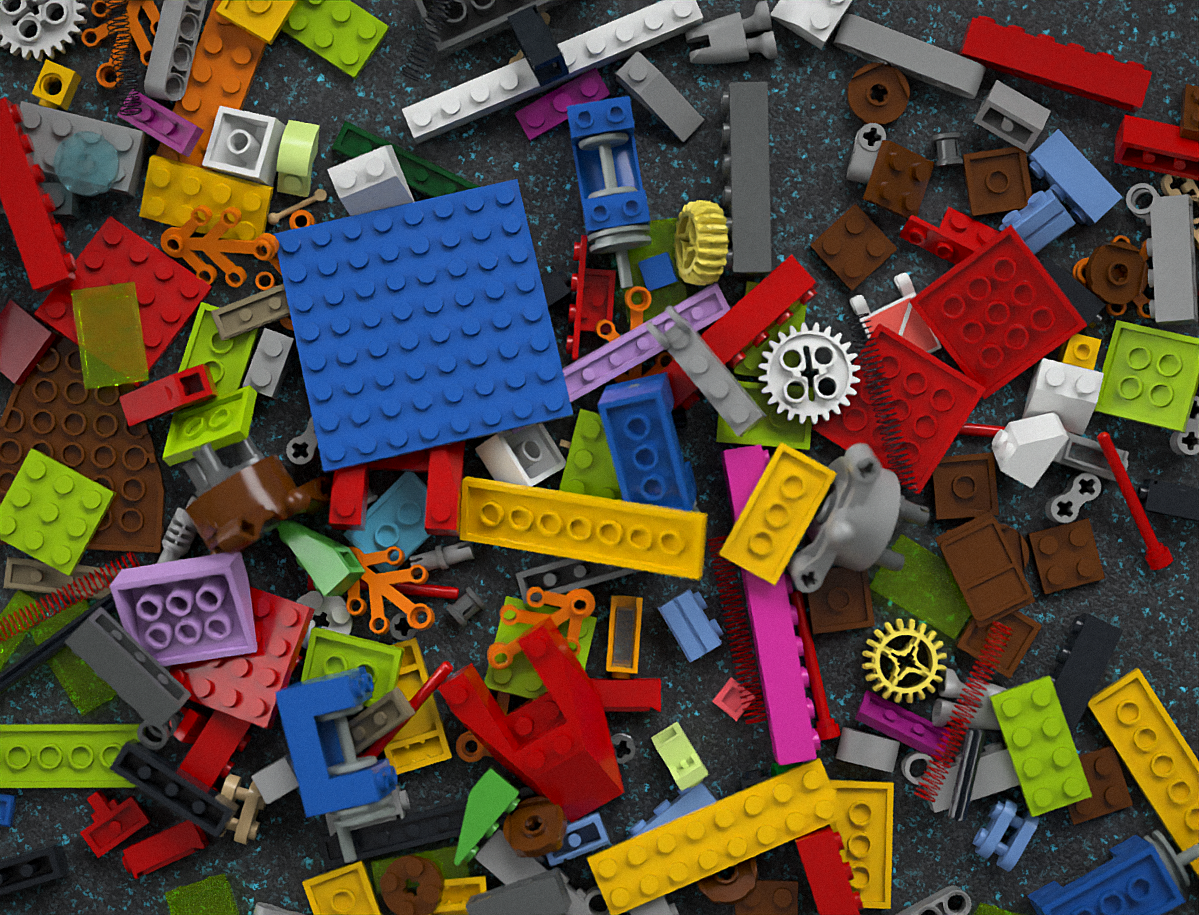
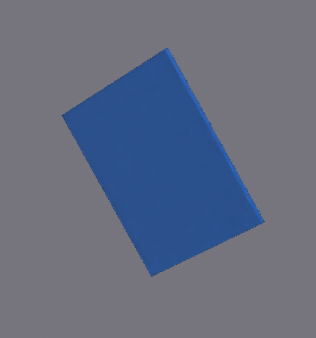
M517 179L273 234L280 244L277 254L324 473L573 416Z

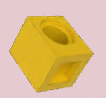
M46 59L31 94L40 100L38 103L40 106L55 110L61 108L67 111L82 77L75 71ZM61 81V91L56 95H50L49 88L51 84Z
M1076 333L1061 344L1057 362L1094 370L1101 340Z

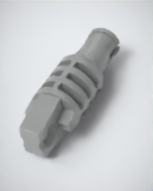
M191 496L187 506L196 500L197 497ZM177 508L161 543L164 549L157 564L177 561L181 555L185 556L198 532L182 508Z

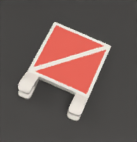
M901 273L894 277V282L903 297L870 313L862 295H857L850 299V305L856 315L869 313V316L859 319L860 322L871 320L861 324L863 328L873 326L865 329V333L873 332L877 325L881 323L929 354L942 348L938 338L909 302V299L915 296L916 292L907 273Z

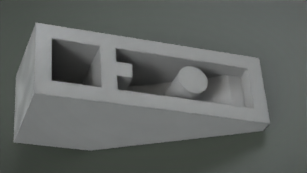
M638 50L616 73V81L682 143L705 121L667 78Z

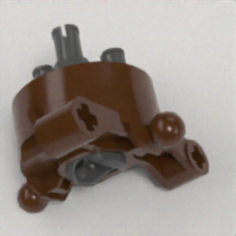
M249 435L247 439L232 444L242 460L240 465L230 469L227 466L224 467L210 443L200 447V450L194 451L192 454L196 459L191 460L182 467L196 487L197 491L195 493L198 497L186 507L185 512L210 550V555L242 553L245 551V547L263 538L265 532L278 527L281 524V519L284 520L296 513L315 515L331 503L332 480L322 476L297 488L279 457L275 454L265 458L262 452L258 451Z

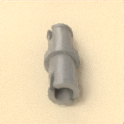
M464 541L443 547V545L436 546L435 550L410 556L409 560L412 562L410 563L411 566L419 564L428 571L437 568L445 570L451 564L475 559V554L472 553L474 550L471 541ZM419 569L415 571L414 575L416 576L423 572Z

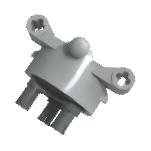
M865 444L851 446L846 451L845 456L837 458L827 467L837 474L806 529L812 543L792 556L787 565L796 587L802 592L809 593L817 590L822 585L832 563L858 572L869 568L872 564L899 572L904 565L905 556L885 548L894 528H898L900 525L897 520L902 522L903 519L923 527L929 519V508L906 501L905 497L900 493V484L895 473L882 468L870 447Z

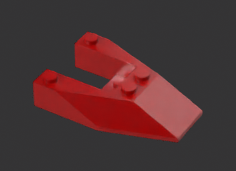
M465 441L335 470L331 491L329 524L334 530L365 531L370 470L428 473L424 527L427 534L459 536Z
M549 616L524 631L517 640L548 691L505 715L472 663L448 676L439 685L438 689L454 715L485 749L537 795L547 798L555 806L559 805L565 813L567 820L572 823L623 794L625 790L601 696Z

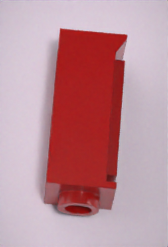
M590 678L601 696L604 711H650V707L661 712L660 678Z
M186 820L128 846L122 850L125 855L122 857V862L126 871L129 874L133 873L134 878L137 879L141 875L148 874L188 856L199 848L204 849L210 843L202 828Z

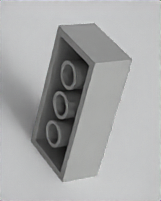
M21 101L20 110L24 122H21L20 125L23 133H28L33 142L35 151L31 152L34 163H39L44 175L135 197L150 137L145 132Z

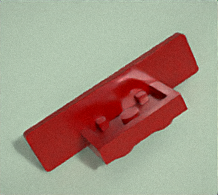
M948 207L939 227L911 215L899 236L956 265L997 235L999 231Z
M581 235V242L574 243L573 261H579V272L572 273L571 292H577L576 305L570 304L568 319V323H574V336L567 335L566 354H572V362L578 360L580 331L595 332V325L598 321L606 319L612 322L616 271L585 268L587 235ZM609 324L601 325L600 332L609 333Z

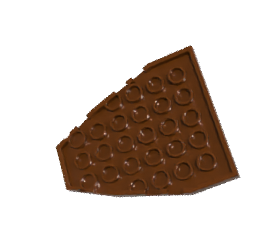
M48 328L57 337L22 385L16 384L0 420V505L31 448L36 449L116 492L87 549L162 553L163 547L161 542L164 536L166 488L148 422L129 427L119 397L137 390V387L54 329ZM0 539L1 545H10Z

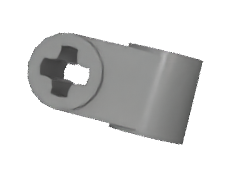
M868 123L857 132L853 152L848 164L846 180L868 184L882 140H886V132L881 125ZM870 130L873 131V137L878 138V141H875L871 146L868 145V140L863 138V135H867Z

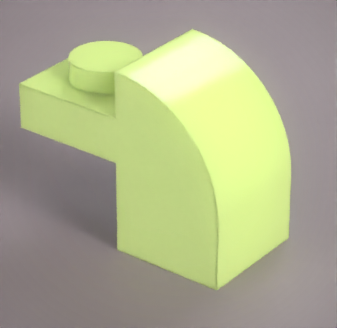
M293 120L288 121L281 139L277 159V192L308 197L311 187L312 164L318 152L320 125Z
M678 722L651 737L657 751L666 763L681 791L686 788L695 787L705 776L709 775L702 760Z

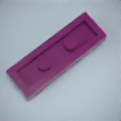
M593 68L514 114L531 142L568 121L567 106L605 100L611 94L597 69Z
M141 93L131 95L140 96L139 100L125 101L123 103L141 102V105L136 107L142 108L143 111L130 116L121 115L118 112L117 116L187 157L192 153L204 131ZM138 97L127 98L126 100L138 99ZM140 103L127 104L125 106L138 105ZM122 106L120 110H123V109H126V108H132V107H123V106ZM128 109L124 111H138L140 109Z
M868 690L862 696L855 716L856 720L932 757L931 754L942 757L934 749L945 752L936 743L947 746L939 738L948 740L949 738L942 735L941 732L950 735L949 731L943 727L933 726L932 722Z

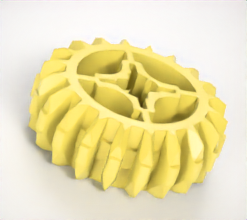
M696 200V202H689L688 205H684L679 213V221L676 222V233H674V258H676L675 266L679 269L678 274L686 283L700 286L713 284V282L718 281L724 271L723 266L727 263L726 254L729 252L727 249L729 242L727 233L729 229L726 227L727 219L724 216L723 209L719 207L718 203Z
M896 619V629L894 630L889 622H885L884 628L887 633L883 634L880 630L875 629L873 633L879 640L875 642L867 639L866 641L868 645L874 647L873 651L865 650L862 652L863 656L871 658V662L862 663V668L873 670V672L865 676L866 680L872 681L877 679L878 681L873 685L872 689L877 692L884 686L885 689L882 692V697L888 699L892 692H894L893 698L896 703H900L902 694H905L907 703H913L914 692L920 700L925 699L922 689L925 687L929 692H935V688L930 684L932 679L938 683L943 681L940 676L935 675L936 670L945 671L947 669L946 666L938 664V660L946 659L947 654L942 652L936 653V650L944 645L943 642L936 641L932 643L931 641L937 633L931 630L924 635L927 627L924 623H921L914 630L915 620L913 619L908 620L906 628H904L902 619ZM901 635L912 636L910 641L906 642L904 647L899 650L886 646L895 637ZM920 641L928 652L929 662L927 668L917 660L916 654ZM891 653L898 656H906L909 653L910 657L908 659L917 666V669L905 665L900 669L898 665L901 663L897 662V658L893 657ZM881 654L888 657L892 662L891 676L888 681L881 672ZM909 672H915L923 676L912 685L897 686L899 680H902Z

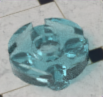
M90 131L73 134L74 136L63 141L58 146L54 156V170L64 186L73 193L82 196H95L99 193L107 192L117 179L120 169V160L116 148L102 135ZM87 155H90L91 161L95 162V166L90 168L89 172H84V168L79 166L80 160H85Z

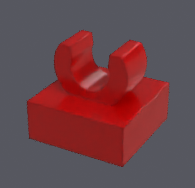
M182 706L179 711L184 714V718L179 723L173 736L181 742L194 744L211 717L205 712Z

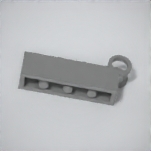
M1146 183L1136 184L1128 191L1126 203L1136 217L1146 220V225L1151 226L1152 238H1147L1146 242L1148 257L1153 256V269H1148V283L1150 288L1154 287L1155 300H1150L1149 302L1151 319L1155 318L1159 326L1198 324L1192 199L1189 194L1160 197L1151 185ZM1143 194L1153 195L1152 204L1148 208H1136V200L1139 196Z
M669 305L665 310L676 324L664 334L651 321L646 324L647 329L659 344L668 350L738 436L745 435L763 420L766 415L688 320L682 318L676 309Z
M1002 741L984 747L985 752H982L980 755L970 801L1019 785L1008 750ZM920 751L907 753L901 761L903 775L913 784L920 785L918 782L935 787L922 779L921 776H911V763L916 759L922 758L926 760L928 766L941 771L944 770L930 763L928 760H934ZM962 754L954 757L955 762L948 764L951 768L939 765L947 770L948 774L939 772L946 779L935 777L943 782V785L932 782L941 788V790L930 788L938 796L928 794L936 800L935 803L928 801L930 809L935 813L950 808ZM927 768V772L940 776L939 774ZM925 773L922 775V777L939 782ZM923 786L925 791L935 794L934 792L930 791L929 789Z
M499 826L474 856L505 885L552 870L544 863L546 860L544 855L534 858L518 857L504 837L503 826ZM560 870L572 901L566 915H611L608 908L604 911H595L589 905V901L593 896L602 895L598 885L592 886L587 892L582 888L576 891L567 883L570 878Z

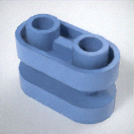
M1005 798L1002 802L997 800L988 814L991 820L985 829L980 828L973 840V844L976 845L975 853L986 859L993 852L999 855L997 866L1009 872L1022 855L1038 826L1040 818L1038 816H1030L1029 811H1026L1022 817H1019L1015 814L1018 805ZM1010 825L1014 830L1006 844H1003L1000 840Z

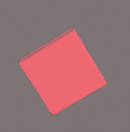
M730 677L713 698L712 702L737 721L745 711L742 709L747 708L752 702L743 705L741 703L753 700L755 697L751 695L740 699V697L752 693L748 690L739 693V691L746 688L743 686L738 687L740 684Z

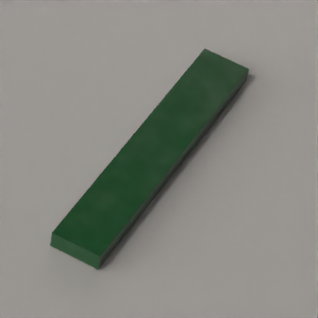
M347 121L344 122L332 146L333 151L354 159L383 146L392 145L408 187L430 198L480 187Z

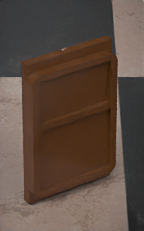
M992 511L976 516L973 520L952 530H947L946 533L934 538L978 629L1004 616L1007 617L1010 613L1035 602L1031 589Z

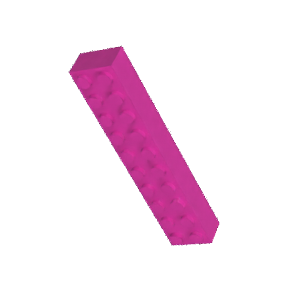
M761 444L720 452L733 526L770 461L768 450L762 451ZM740 567L774 759L778 765L817 759L816 751L821 750L818 732L814 728L811 729L810 719H815L812 700L809 697L806 698L804 689L810 687L807 669H804L803 666L801 667L799 657L804 656L801 637L795 636L793 625L799 624L796 607L789 604L788 594L793 593L791 577L784 574L783 570L776 585H773Z

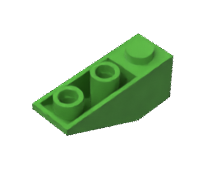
M280 520L281 524L276 527L280 532V539L292 549L296 555L297 563L308 572L313 579L315 589L324 597L342 596L366 573L349 547L295 521Z
M492 765L469 793L454 861L457 866L462 860L468 863L480 849L476 844L483 835L488 839L500 825L496 821L504 811L509 815L520 802V799L517 797L520 789Z

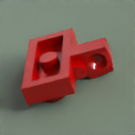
M99 789L87 798V801L95 810L91 815L94 823L82 830L80 834L97 858H99L149 823L151 818L134 795L119 804L115 798L109 801L101 789Z

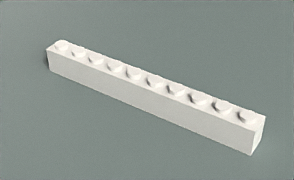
M662 0L557 44L560 52L563 53L569 75L543 87H540L528 62L523 58L402 109L416 144L579 77L593 68L598 69L634 54L637 50L641 51L702 25L703 16L696 0Z

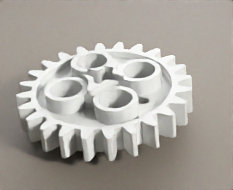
M0 0V39L2 38L0 46L4 49L11 46L10 53L14 56H17L22 50V57L25 60H29L32 53L38 61H42L43 53L54 59L55 49L65 54L66 51L63 44L67 42L74 46L75 42L71 36L73 34L82 35V31L77 27V24L87 23V20L80 15L81 12L88 10L85 4L79 3L82 0H21L20 8L14 12H9L8 10L12 0ZM35 5L39 6L38 10L40 13L37 15L33 14L34 9L32 7ZM57 8H63V17L58 21H52V12ZM19 20L17 25L13 26V22ZM31 25H37L38 31L36 35L26 38V29Z
M804 322L801 324L800 332H797L791 325L789 326L790 336L787 337L782 332H779L777 335L780 343L778 344L771 340L768 343L773 352L762 353V356L768 360V363L758 365L759 369L766 371V375L760 376L758 381L767 382L768 386L762 389L761 393H771L772 397L767 404L771 405L777 402L779 404L776 411L777 414L787 410L788 421L796 414L799 415L800 424L804 423L806 416H810L813 425L817 424L818 415H821L827 422L829 421L828 411L831 410L838 416L841 414L838 407L839 403L846 407L850 405L845 397L846 394L855 396L857 393L850 387L851 384L860 382L859 378L852 376V373L858 371L860 366L851 365L850 362L857 357V353L847 354L846 350L850 347L851 343L848 342L841 345L839 343L842 337L841 333L837 334L834 338L831 337L830 326L822 333L819 332L818 323H815L812 331H808L807 325ZM804 346L809 347L811 371H817V375L812 378L814 401L809 400L807 377L801 376V372L806 369L803 352ZM820 348L827 349L831 354L830 363L825 365L819 364L814 357L815 351ZM787 352L797 353L800 358L799 366L795 368L787 367L783 362L784 354ZM823 379L832 381L835 386L834 393L830 396L822 395L818 390L819 381ZM790 383H798L803 387L804 393L800 399H792L788 396L787 386Z

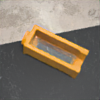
M611 595L606 671L612 672L613 678L630 679L631 673L637 674L642 597Z

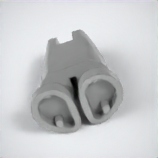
M767 0L758 2L754 14L749 18L742 19L740 12L686 31V42L692 43L709 39L711 47L690 52L691 63L721 64L748 61L749 53L756 52L762 53L770 60L778 58L774 33L769 31L772 30ZM769 31L750 39H746L745 36L746 33Z
M947 668L945 671H941L940 677L943 681L938 683V693L940 696L964 699L959 695L964 694L974 698L964 692L962 688L973 692L976 691L959 681L953 669ZM969 681V684H972V685H975V686H977V687H980V686L974 684L973 682ZM974 681L986 688L987 691L971 686L985 696L969 692L981 699L982 702L966 697L979 705V707L966 704L976 710L977 713L962 709L974 716V718L961 715L972 724L962 721L961 723L968 728L1000 730L989 696L1007 689L989 683L990 685H985ZM938 698L934 703L932 711L933 726H945L947 724L946 721H952L949 716L964 720L951 710L965 715L968 714L959 710L954 705L969 708Z

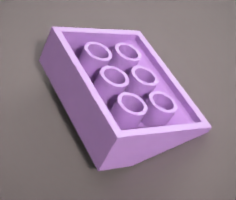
M241 552L233 555L220 553L122 569L110 585L123 628L162 666L257 651L249 579Z

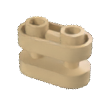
M229 773L221 794L234 803L236 799L245 802L240 818H232L225 831L219 837H223L226 830L229 829L235 831V842L247 845L249 839L255 840L260 822H257L256 818L259 809H265L266 802L254 781H252L249 789L240 787L242 777Z

